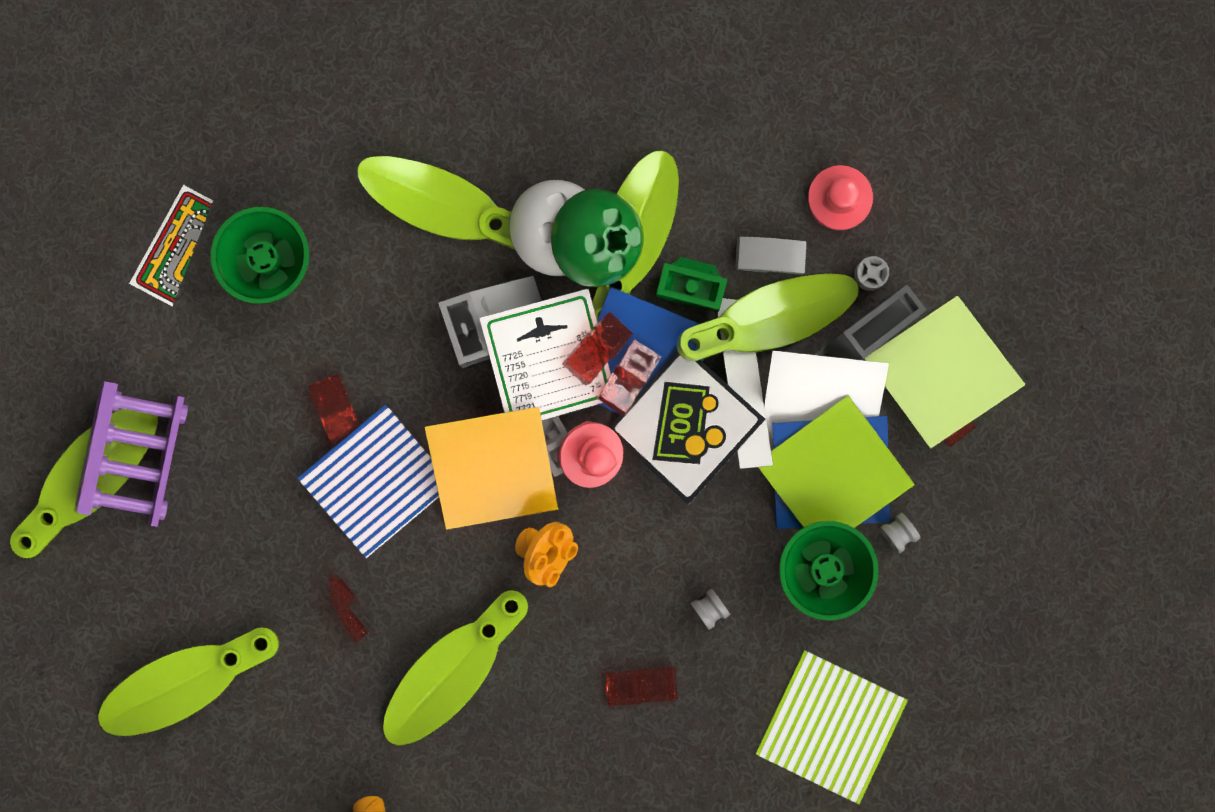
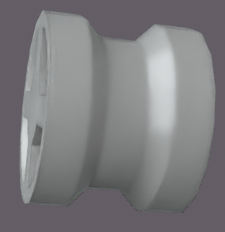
M877 256L863 259L854 271V280L865 291L879 289L887 282L889 277L887 263Z
M902 512L895 516V521L891 524H884L880 527L881 533L898 554L905 550V545L909 542H916L920 539L916 528Z
M712 588L706 592V596L703 599L694 600L690 603L709 630L715 626V622L718 619H726L730 616V613Z

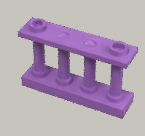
M101 381L74 511L80 514L91 515L92 508L97 509L98 506L149 514L147 524L158 527L159 520H164L167 512L168 501L163 499L179 423L184 424L187 416L188 405L183 404L185 397L173 396L172 405L123 396L122 392L117 391L118 384ZM120 408L169 418L165 437L115 428V424L110 423L112 410L118 411ZM117 441L162 450L159 468L153 469L110 461L107 456H103L105 444ZM107 473L155 482L152 501L101 493V489L96 488L99 475L104 476Z

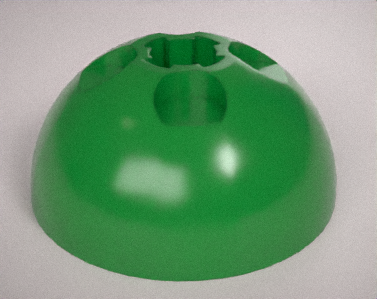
M604 189L584 190L569 198L557 213L551 232L553 256L561 271L575 283L588 287L610 285L628 275L637 264L644 244L643 226L636 210L620 195Z
M252 207L235 213L218 229L211 247V265L219 284L233 297L252 304H268L289 296L301 284L309 265V246L301 227L289 215L274 208Z
M836 521L816 522L799 530L785 546L779 566L781 585L790 602L804 614L820 620L843 619L863 608L875 591L879 572L875 551L866 537L855 528Z

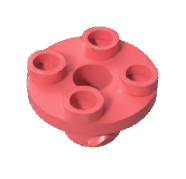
M838 165L823 170L815 177L808 191V205L813 217L820 225L832 230H848L856 227L867 217L873 203V192L869 181L861 172L849 166Z
M585 421L566 434L557 452V459L563 473L569 480L579 486L593 488L606 484L617 474L623 461V447L618 435L612 429L601 423Z

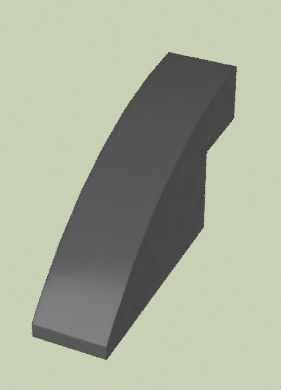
M906 285L814 355L863 360L927 311V309L910 287Z

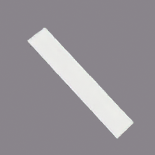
M723 298L720 311L717 312L718 318L737 300ZM720 331L721 340L724 341L725 335L722 331ZM724 351L728 385L766 419L756 352ZM766 420L739 448L740 469L773 465Z

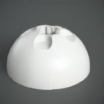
M563 180L543 181L528 188L516 201L510 217L511 240L521 259L534 270L551 276H565L553 256L551 232L555 217L560 208L573 195L584 191L585 189Z

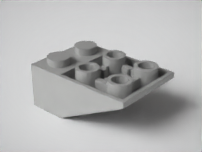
M534 276L475 290L438 303L458 363L462 368L490 359L480 322L481 317L542 301Z

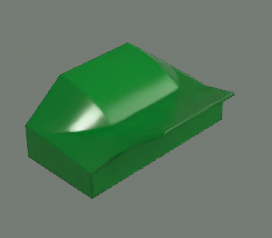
M680 257L672 264L664 263L656 296L672 303L705 311L719 312L727 278L721 277L714 265Z

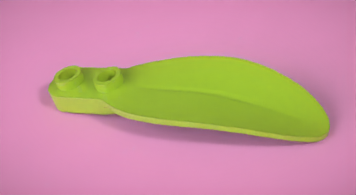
M664 151L652 152L640 160L617 192L636 210L644 232L643 250L637 264L628 275L619 280L622 284L620 291L629 295L632 288L647 275L658 259L675 216L679 186L678 170L673 157ZM609 285L598 287L592 301L596 320L609 293Z
M390 156L369 157L359 164L357 169L358 178L368 194L389 212L412 226L452 239H489L515 250L510 235V217L512 212L497 207L487 194L463 178L428 164ZM498 219L502 222L499 230H492L490 228L492 220Z
M816 274L790 278L761 287L734 302L719 318L690 327L682 332L676 343L678 353L685 360L695 362L727 350L761 352L793 344L818 332L840 317L856 300L859 291L858 284L852 277L847 275ZM718 330L724 333V341L717 337ZM689 340L696 344L695 351L688 347Z
M120 409L112 413L110 423L115 424V428L155 435L158 416ZM91 427L79 436L56 462L44 483L38 505L12 533L10 539L11 548L18 556L32 558L38 555L65 526L89 516L76 513L74 507ZM112 441L111 444H105L103 456H107L110 461L138 466L148 447ZM105 473L104 476L99 475L96 488L101 489V493L114 495L129 477ZM92 508L91 514L95 512L97 509ZM45 513H50L53 516L52 523H47L44 520ZM23 537H28L31 540V547L23 545Z
M510 590L502 593L474 623L462 626L447 634L428 649L410 668L396 689L385 713L383 731L390 743L406 745L424 738L449 721L472 698L487 677L496 658L500 643L527 614L528 603L520 592ZM508 601H515L517 603L518 609L516 612L509 613L506 611L505 605ZM486 625H492L495 628L494 636L490 638L485 637L482 632L483 628Z
M256 628L221 646L205 645L192 647L151 662L126 678L107 696L98 714L100 726L105 732L113 735L132 736L156 731L189 717L216 699L229 686L236 675L272 658L279 648L277 634L269 628ZM258 638H264L267 641V648L263 651L256 648L255 643ZM228 653H233L237 657V662L233 666L228 665L225 661Z

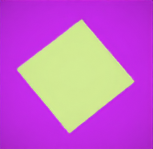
M958 296L865 358L866 361L889 363L885 387L930 448L1025 386V383Z

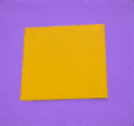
M539 407L425 427L446 529L558 510Z

